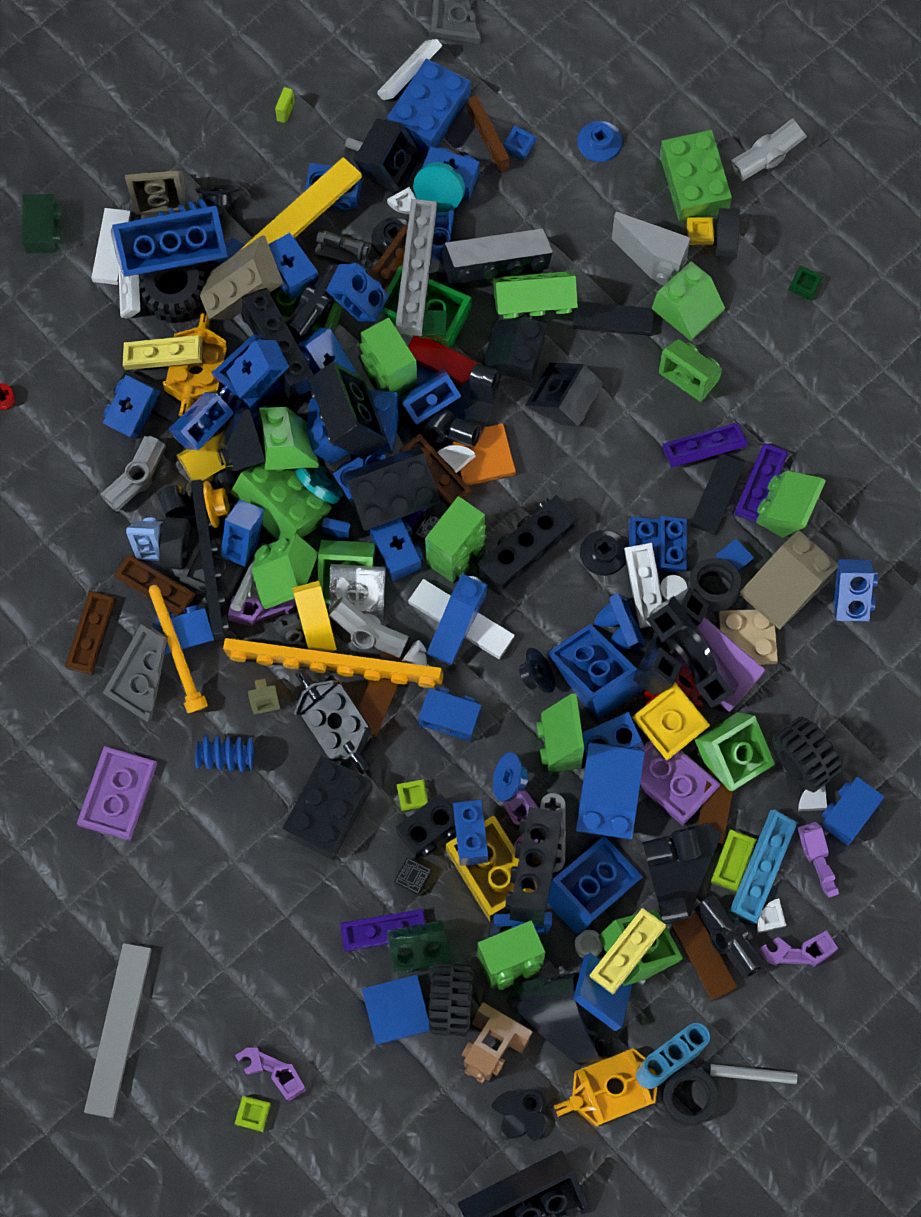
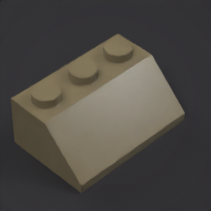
M260 236L209 272L200 294L209 320H231L242 312L243 297L265 288L270 293L283 284L266 237Z

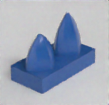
M619 593L609 597L610 603L598 613L594 625L612 627L620 624V628L614 632L609 641L617 650H627L630 648L639 650L646 647L647 645L627 597Z

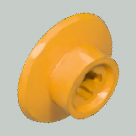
M204 481L203 490L206 509L212 526L217 528L220 523V516L230 514L228 496L224 488L214 490L210 482Z

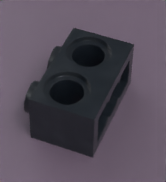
M441 793L396 826V833L416 859L421 855L424 857L430 855L437 849L436 844L444 838L449 840L456 835L453 808ZM440 814H444L449 818V822L442 826L437 825L433 820ZM416 831H423L427 835L426 839L422 842H415L411 836Z

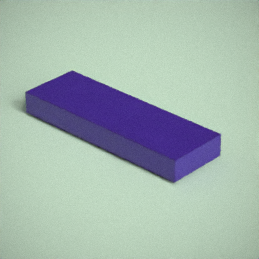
M737 422L663 443L662 447L672 468L746 447L747 439Z
M763 443L734 515L756 523L759 516L757 509L762 500L767 498L770 491L767 489L768 484L775 475H780L788 451Z
M424 909L340 923L345 952L428 938Z

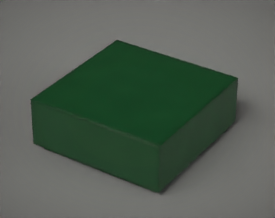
M800 265L788 290L812 301L824 276Z
M425 310L422 336H419V338L446 339L447 311Z

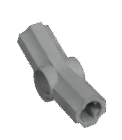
M792 118L773 134L761 137L754 143L751 149L732 159L731 166L734 174L743 181L765 167L771 169L783 161L789 150L807 137L806 134Z
M144 436L132 462L126 466L125 472L101 493L102 498L113 510L118 512L139 492L149 489L152 484L154 471L166 449L164 443L154 437ZM137 473L145 474L140 480L132 479Z
M340 597L328 611V615L351 634V641L356 647L360 649H370L373 647L400 658L409 636L381 625L380 620L376 616L362 613L345 597Z

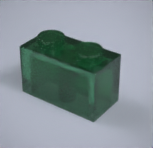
M54 194L23 195L22 244L26 254L57 253V243L62 242L61 227H58V219H62V206L57 204Z

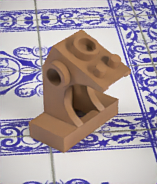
M482 1003L472 1025L481 1029L482 1032L475 1042L471 1040L468 1042L462 1053V1056L466 1057L464 1060V1067L466 1068L464 1073L477 1078V1081L482 1084L484 1080L489 1082L492 1074L497 1076L503 1067L505 1060L501 1057L505 1050L510 1046L522 1053L533 1031L489 1005ZM488 1035L502 1042L497 1051L483 1044Z

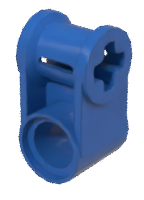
M454 210L436 212L431 258L434 260H441L444 244L451 242ZM436 242H442V243H444L443 245H440V246L435 245Z

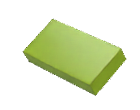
M730 829L710 883L737 893L757 839Z

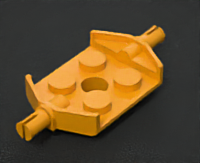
M205 313L200 315L197 328L174 334V338L201 335L203 339L202 363L169 366L166 381H163L164 390L181 401L179 416H182L205 392H218L220 381L212 375V372L224 362L227 344L226 340L209 330L210 320L207 314L205 318ZM194 366H199L203 369L199 374H192L189 370Z
M632 1048L575 1071L572 1096L569 1097V1100L554 1105L557 1116L560 1117L574 1110L595 1127H598L603 1123L645 1106L655 1104L657 1087L646 1089L636 1079L637 1069L646 1058ZM648 1068L651 1074L657 1075L654 1069ZM613 1078L619 1079L623 1083V1091L619 1094L610 1093L607 1089V1082Z

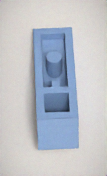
M145 518L143 521L136 520L127 527L126 534L138 560L160 561L159 549L163 521H159L156 518Z

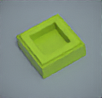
M284 87L275 108L277 121L286 123L295 104L293 89Z
M424 779L397 784L402 813L416 811L428 803Z
M242 1096L235 1125L263 1132L271 1103Z

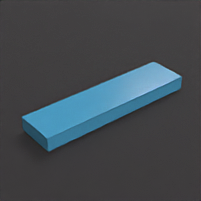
M770 810L729 912L752 924H757L798 823L797 821L777 810Z

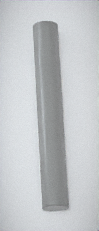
M260 543L258 549H259L261 546L267 545V544H265V543ZM255 555L231 604V608L234 611H241L255 581L251 570L255 561Z
M711 1064L710 1076L797 1084V1073L716 1064Z

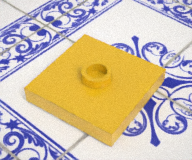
M676 682L632 716V719L666 760L670 759L710 726Z

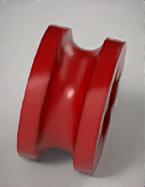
M0 383V393L3 392L4 395H8L5 396L6 400H0V410H7L14 404L15 396L10 386Z

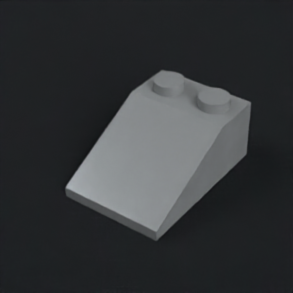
M616 212L614 215L612 240L651 279L664 286L684 268L690 237Z

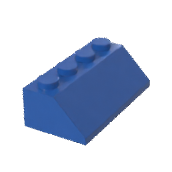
M216 206L113 224L111 228L114 250L123 277L228 258Z

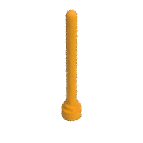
M152 585L149 588V594L164 635L168 637L167 643L187 695L184 697L186 700L184 702L186 711L191 713L208 706L205 696H201L200 691L197 692L161 591L157 585Z

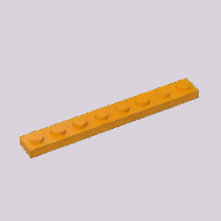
M225 638L223 646L227 656L237 662H245L246 659L256 660L258 664L265 666L279 663L288 669L297 670L299 667H307L316 673H326V670L336 671L338 675L344 677H352L353 674L364 675V678L373 681L386 678L391 679L393 683L402 685L407 684V681L415 682L424 688H434L435 685L442 686L444 676L442 669L438 667Z

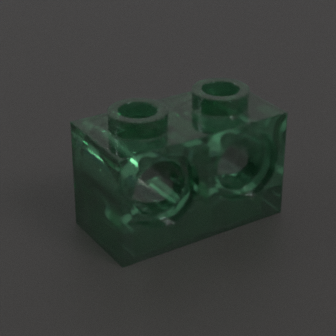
M442 920L386 931L394 973L407 974L421 967L428 966L433 968L436 962H450ZM432 942L440 944L435 950H428L426 948ZM402 948H410L412 950L410 954L405 956L398 954Z

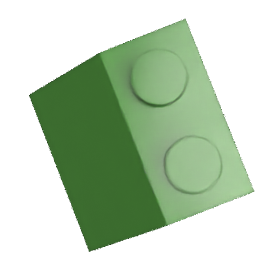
M691 261L657 292L652 309L692 341L724 311L725 307L711 277Z
M678 339L662 351L659 373L698 401L702 402L720 380L722 368H720L719 364L714 359L701 355L691 343H684Z
M287 407L259 408L257 434L265 458V462H263L264 470L318 468L317 454L312 451L306 431L307 422Z
M786 471L778 476L775 475L768 484L767 489L770 491L767 498L762 500L757 509L759 516L756 523L782 538L805 528L826 480L791 471Z
M297 534L281 538L269 545H263L255 553V561L251 570L261 604L265 609L294 599L292 588L308 583L318 552Z
M321 540L318 552V581L325 603L331 604L332 565L375 568V543Z
M736 713L694 738L704 763L729 791L735 790L775 765L755 715Z
M657 909L648 911L650 914H652L661 922H663ZM636 915L615 920L598 936L606 953ZM666 927L623 981V986L646 980L683 959Z

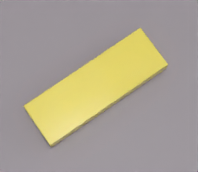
M201 335L124 342L123 367L125 370L202 363L203 339Z
M642 908L592 971L590 978L614 994L662 933L666 925Z

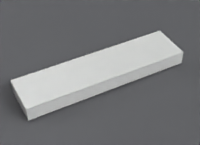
M423 579L408 600V603L440 623L451 596ZM478 613L465 639L500 660L515 638V635Z

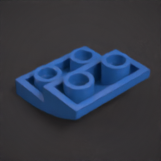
M632 516L629 519V547L652 543L657 572H683L687 570V519L660 516L659 519Z

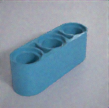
M693 1023L651 1053L637 1069L636 1079L638 1083L646 1089H653L696 1058L710 1041L708 1029L700 1023ZM689 1037L694 1038L698 1044L693 1043ZM669 1052L675 1054L678 1060L673 1059ZM648 1068L654 1069L657 1075L651 1074Z

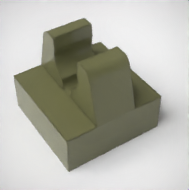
M265 679L254 681L256 689L248 691L253 715L280 709L275 685L267 687Z

